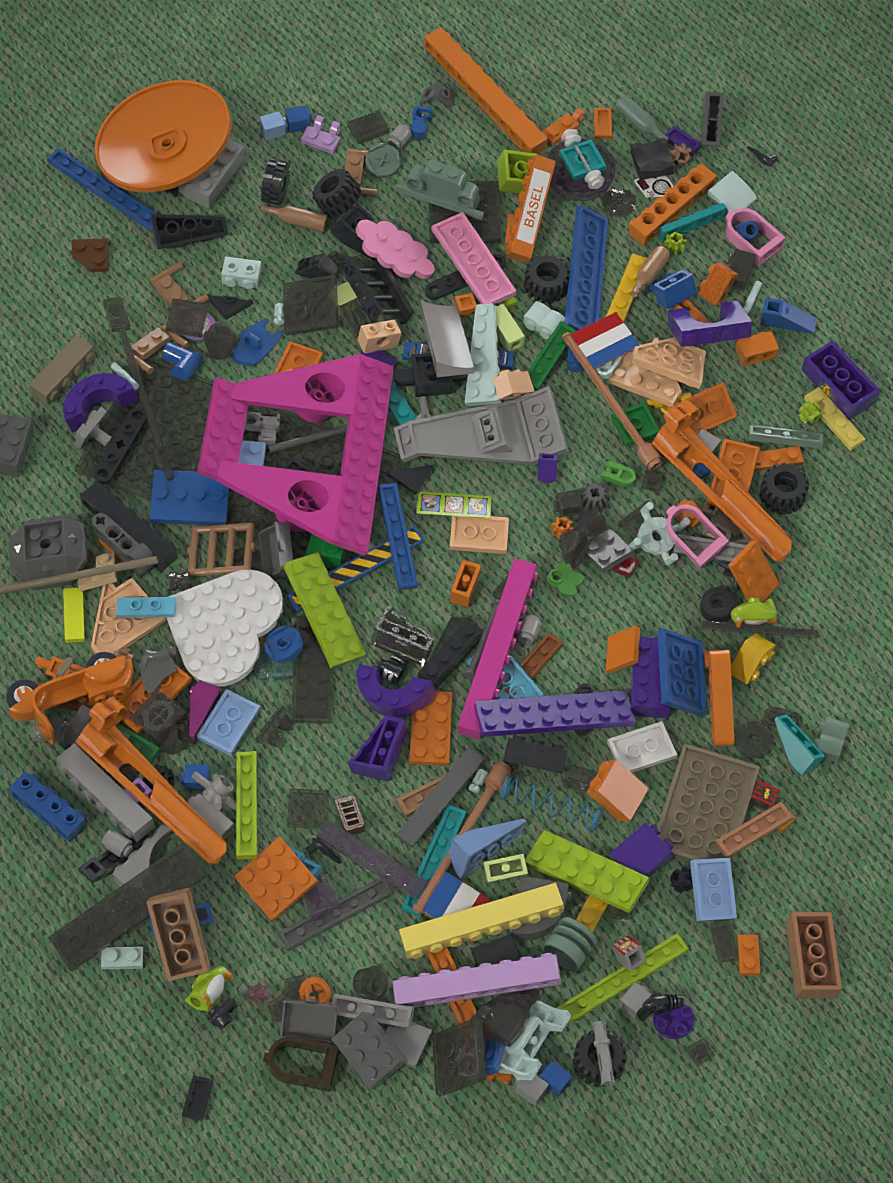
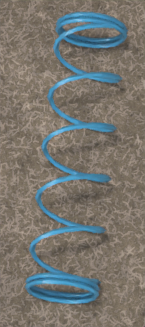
M508 775V776L506 777V779H505V781H504V784H503V787H502V790H501V793H500V799L504 800L506 794L509 792V790H510L511 787L513 786L514 782L516 781V786H515V803H516V805H520V804L525 800V798L528 796V794L530 793L531 789L533 788L532 806H533V810L536 812V811H538V810L542 807V805L545 803V801L547 800L548 796H549L550 793H551V803H550V814H551V817H553V818L556 817V816L559 814V812L562 810V808L564 807V805L566 804L567 800L569 799V806H568V821H569V823H570V824L574 823V822L576 821V819L579 817V815L581 814V812L583 811V809L585 808V806L587 805V810H586V828H587V830H591V831H594V830H595L596 825H597V822H598L599 817H600V813H601V809H602L601 807H597L596 812H595V815H594L593 820H592V823H591V827L588 828V810H589V804H588V803H585V804H584V806L582 807V809L580 810V812L578 813V815L576 816V818H575L572 822H570V806H571V797H570V796L567 797V799L564 801V803H563V805L561 806V808L559 809V811L553 816V815H552V802H553V791H552V790L547 794L546 798L544 799V801L542 802V804L539 806V808L535 810V808H534L535 784H533V785L530 787V789L528 790V792H527V794L525 795V797L523 798V800L518 804V803H517V785H518V779L515 778V779L513 780L512 784L510 785L511 776Z

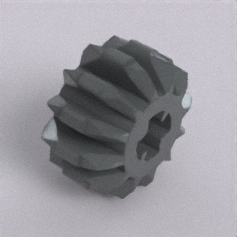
M595 481L593 485L588 482L586 487L582 486L578 499L580 500L581 507H585L586 512L592 509L594 514L596 509L602 512L603 508L608 507L611 496L609 489L604 488L603 483L597 485Z

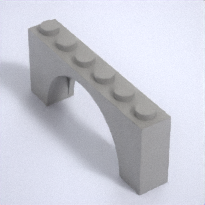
M200 793L187 801L224 840L234 832V823L219 810H215L214 805L210 804ZM164 823L158 828L157 833L153 837H148L138 851H133L129 855L128 860L124 864H119L113 871L114 882L147 912H149L147 906L148 899L162 894V891L156 886L150 874L152 859L162 844L178 836Z

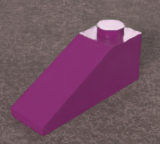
M201 680L198 681L196 686L193 685L189 692L190 743L193 745L197 740L196 735L221 698L219 688Z

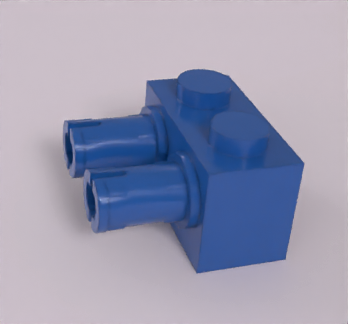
M684 269L674 274L668 273V275H664L663 280L659 282L653 281L648 286L649 290L656 294L658 304L667 309L673 308L676 304L697 294L693 274Z

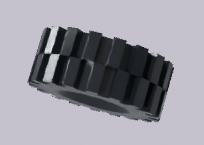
M273 158L269 159L262 181V202L281 206L289 184V162Z

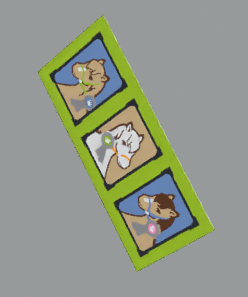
M419 491L417 513L490 518L491 496Z

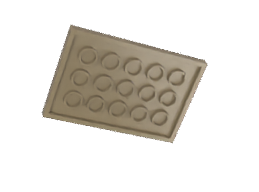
M684 743L657 828L661 833L658 835L662 841L667 839L674 847L671 850L675 855L674 857L689 862L699 859L726 858L715 844L716 840L743 825L760 766Z

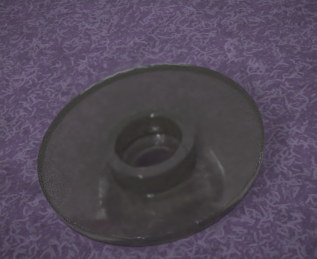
M613 188L604 193L601 204L609 215L625 217L634 212L637 201L629 190Z

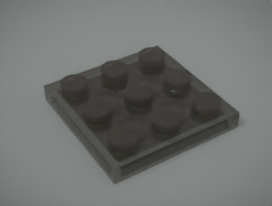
M335 275L283 283L284 333L286 336L339 327L337 277Z
M473 1018L432 1035L436 1095L444 1096L487 1080L481 1018Z

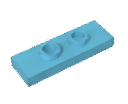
M118 598L116 616L117 618L175 617L176 598Z

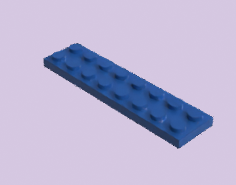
M581 204L576 207L565 324L576 331L599 320L608 229L607 218Z

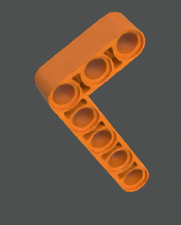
M703 651L704 668H709L713 746H734L730 651Z

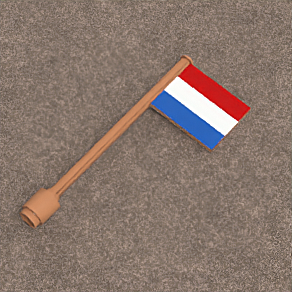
M617 312L572 334L569 332L565 333L562 336V340L566 342L638 446L637 456L650 471L659 468L663 463L661 461L662 457L652 443L647 444V442H644L595 371V369L633 351L635 346H640Z

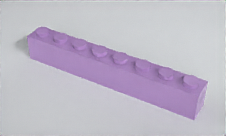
M546 953L538 958L528 956L513 962L511 960H503L499 964L494 965L483 963L476 968L464 966L457 971L441 970L438 974L432 975L430 973H421L418 977L413 978L402 976L398 980L393 981L395 1004L416 1008L560 985L561 977L557 956Z

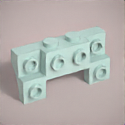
M531 1000L506 1040L499 1073L513 1074L518 1080L532 1081L542 1065L538 1059H533L549 1031L562 1032L571 1017L568 1010L553 1008L541 1001Z

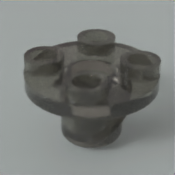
M223 323L212 324L208 331L204 332L203 338L206 341L208 355L211 359H226L232 349H235L238 345L237 335L231 332Z

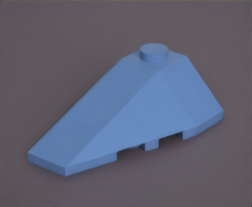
M519 819L456 835L451 840L449 855L457 878L461 881L480 868L478 864L483 859H491L499 849V846L504 848L518 837L524 829L526 820Z

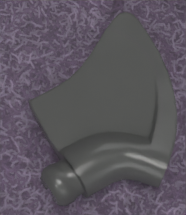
M172 646L159 651L147 649L142 657L141 678L149 695H152L164 679L177 672L171 658L176 655Z

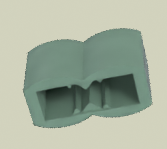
M826 717L825 722L821 721L818 733H821L820 739L816 738L814 744L825 755L824 759L838 763L849 723Z

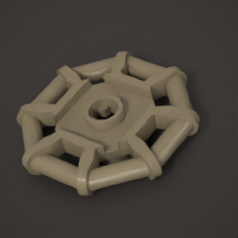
M706 501L700 508L706 517H712L713 525L725 535L730 543L747 545L752 540L733 521H730L727 515L718 507L711 510L712 505L707 504ZM756 501L760 506H762V503L760 501ZM701 523V534L703 537L716 540L717 538ZM738 536H742L743 538L739 540L730 541L731 537L736 538Z

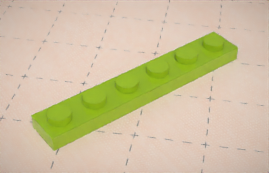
M256 751L237 752V860L257 859Z

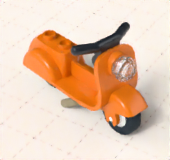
M99 652L88 660L85 669L76 672L69 671L66 675L64 673L73 663V659L67 657L57 670L56 677L51 681L38 686L32 680H18L8 688L6 694L7 704L10 707V718L23 722L35 719L36 726L35 724L31 725L32 729L29 730L32 741L36 740L37 743H41V740L45 739V741L48 740L51 744H55L57 741L58 745L66 751L72 746L65 739V732L69 727V723L67 721L62 722L59 717H53L49 721L44 711L85 695L88 696L91 705L99 702L104 703L111 696L115 698L123 697L128 692L133 681L134 670L131 658L126 659V656L117 657L109 652Z

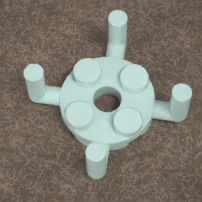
M648 502L640 510L645 522L640 526L637 538L629 544V547L633 550L641 547L645 552L655 556L661 555L665 564L670 566L678 559V555L675 553L669 555L668 553L675 543L667 534V519L663 517L651 518L649 511L653 508V504ZM684 518L678 524L671 525L673 532L676 533L683 530L690 523L689 518ZM653 532L659 533L660 541L653 539Z

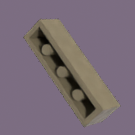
M76 335L29 384L31 395L46 405L55 401L59 397V393L69 387L71 380L81 374L84 366L94 360V346Z

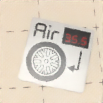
M666 175L639 180V178L634 180L646 198L662 197L670 187H674Z

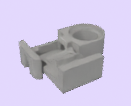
M248 412L244 429L262 432L258 442H265L266 446L276 444V433L280 431V414L277 417L261 416V413ZM249 419H254L256 421L254 424L246 423V421Z

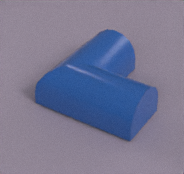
M168 342L164 348L162 359L176 364L171 370V375L176 378L188 381L203 363V356L192 350Z

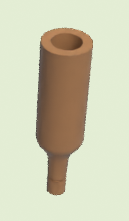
M261 206V212L276 215L284 223L325 232L327 227V214L293 206L282 208Z
M657 246L651 252L637 273V284L631 291L633 297H637L644 286L652 284L670 257V253L666 248Z

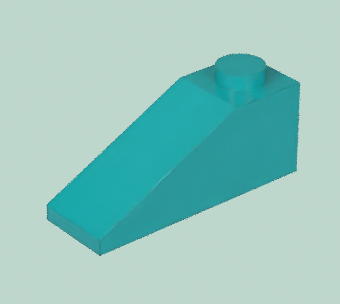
M787 714L777 716L774 720L789 762L793 765L795 771L801 775L812 773L824 759L825 755Z

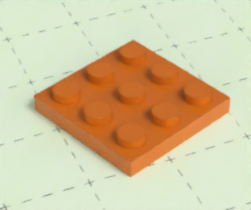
M281 837L277 838L257 856V859H253L234 876L272 922L319 883Z

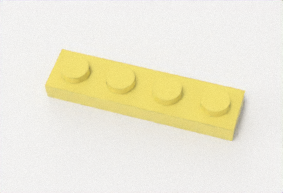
M820 387L805 395L804 400L811 404L816 402L821 407V419L850 451L865 442L863 435Z

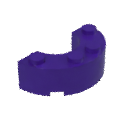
M97 373L76 383L66 396L63 407L64 417L71 432L77 431L82 424L87 422L89 412L99 403L110 401L124 408L139 401L132 384L122 376L111 373Z
M359 664L357 669V683L364 699L370 708L383 716L395 718L412 715L411 713L418 709L422 710L432 700L436 692L432 681L413 677L410 683L403 688L388 690L381 686L382 677L377 668Z

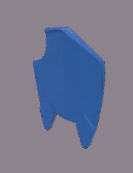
M266 318L240 333L239 344L231 352L234 363L255 366L279 341L283 330L272 335L263 329L268 322Z

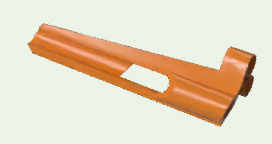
M687 398L681 401L677 407L672 406L663 416L667 422L656 435L652 445L753 541H757L760 548L774 561H784L791 551L792 539L766 513L689 427L699 417L701 411ZM703 463L724 483L721 498L693 473L695 464Z
M114 696L108 698L104 704L102 702L95 704L89 712L92 720L85 726L76 743L208 864H218L226 852V841L182 798L115 727L126 716L127 708ZM131 764L154 785L150 799L119 771L121 765Z

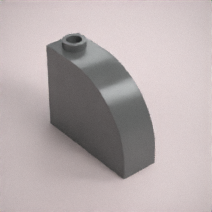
M706 92L703 97L701 146H720L724 93Z
M521 876L518 894L556 883L565 910V904L570 903L572 891H568L569 883ZM564 912L554 918L546 917L537 923L531 924L529 922L517 929H512L511 937L512 939L522 941L542 938L558 926Z

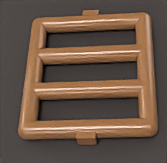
M239 523L193 527L190 547L187 548V555L189 557L188 575L190 577L224 575L240 570H251L252 552H255V543H253L254 524ZM236 531H246L243 566H233ZM228 532L225 567H214L217 533ZM210 533L207 568L196 569L199 534Z

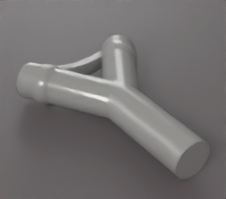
M422 396L420 397L421 413L415 420L431 417L428 411L427 398Z

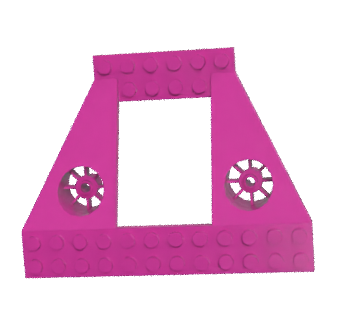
M358 354L238 383H231L216 377L213 382L197 474L214 479L274 512L279 522L289 523L291 531H308L330 544L365 556L369 549L394 366ZM248 405L295 411L302 419L311 423L324 422L330 416L349 418L340 476L238 463Z

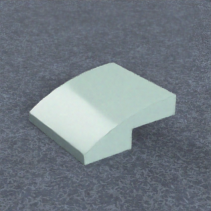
M733 171L708 191V195L717 203L725 204L727 207L726 214L740 208H747L757 199L750 187Z

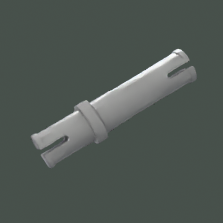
M597 1021L592 1025L601 1084L612 1085L615 1083L609 1050L611 1043L607 1037L606 1022Z

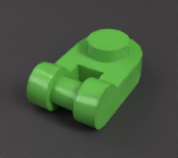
M607 461L605 465L606 470L600 476L602 481L612 482L622 487L632 486L636 478V474L631 468L612 461Z

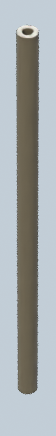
M154 556L0 586V594L158 564V558Z

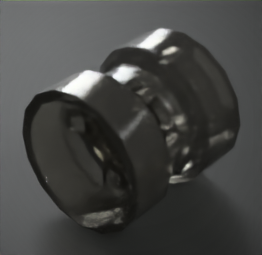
M169 572V591H176L177 589L182 591L188 590L189 572H183L179 575L176 572Z

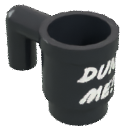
M394 653L391 660L399 664L382 659L377 669L381 677L394 684H398L405 668L409 664V660Z

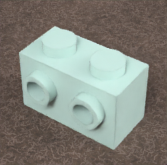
M225 257L222 270V284L229 287L241 286L246 289H258L261 276V261Z

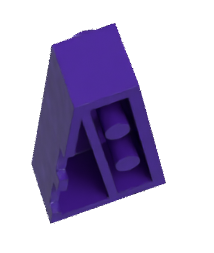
M385 715L372 731L371 737L367 742L360 746V750L355 757L348 761L351 773L389 782L407 733L404 719Z

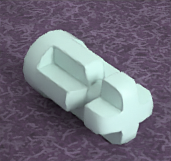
M282 303L275 304L274 316L277 318H274V324H277V326L283 325L285 322L282 318L285 317L286 306Z
M478 769L472 781L474 784L469 786V790L473 793H478L480 791L479 786L483 785L488 773Z

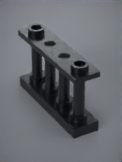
M353 257L348 259L341 270L372 324L377 323L382 315H396L400 324H406L414 314V310L391 269L383 267L377 259L372 267H358ZM362 274H372L375 280H365ZM380 287L383 294H373L370 288ZM377 301H388L391 308H381Z

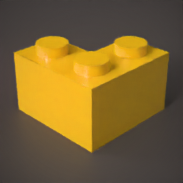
M757 633L749 637L743 643L731 665V675L746 685L752 681L755 682L761 673L758 671L761 665L764 666L767 661L770 662L775 655L773 650L776 645Z

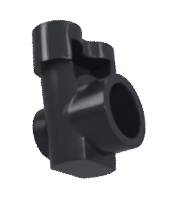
M227 997L220 1006L215 1005L208 1011L210 1016L207 1019L213 1026L216 1025L221 1030L232 1020L229 1013L238 1005L230 997Z

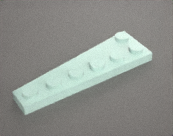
M493 303L476 305L470 352L474 373L468 374L465 394V404L467 406L501 403L493 382V378L497 377L499 373L496 307Z

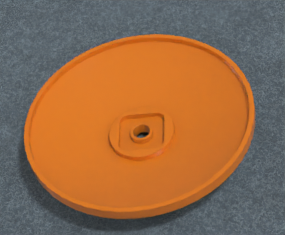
M174 80L148 86L130 95L118 104L102 123L95 141L97 163L104 176L110 182L129 191L158 192L180 186L202 174L221 155L231 134V114L222 96L205 84L187 80Z

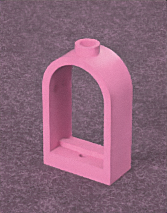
M740 208L730 211L726 215V237L758 267L784 247L786 237L754 210ZM738 221H752L757 225L758 230L771 241L757 250L733 229L732 224Z
M673 505L666 511L668 515L666 530L669 538L700 570L728 545L729 540L698 508L692 505H680L677 507ZM680 513H691L696 516L717 538L698 556L684 544L671 528L672 519Z

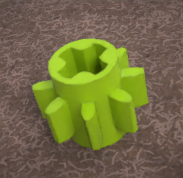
M680 233L667 234L664 247H668L669 252L677 255L680 251L684 252L687 240L683 239V234Z
M810 402L804 403L799 409L801 413L799 415L800 419L805 424L808 422L811 424L816 423L822 416L820 413L821 407L816 402L812 404Z

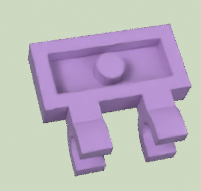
M317 115L314 126H307L301 138V143L333 154L340 143V137H338L340 123L333 121L329 133L321 131L324 127V123H322L324 117Z

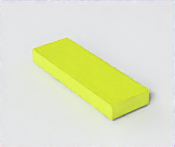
M79 588L63 589L65 643L85 642L83 591H80Z

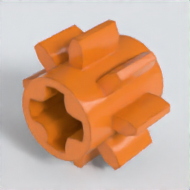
M566 516L564 518L556 517V523H551V529H553L552 536L556 535L558 540L563 538L568 540L569 534L574 533L573 521H569Z

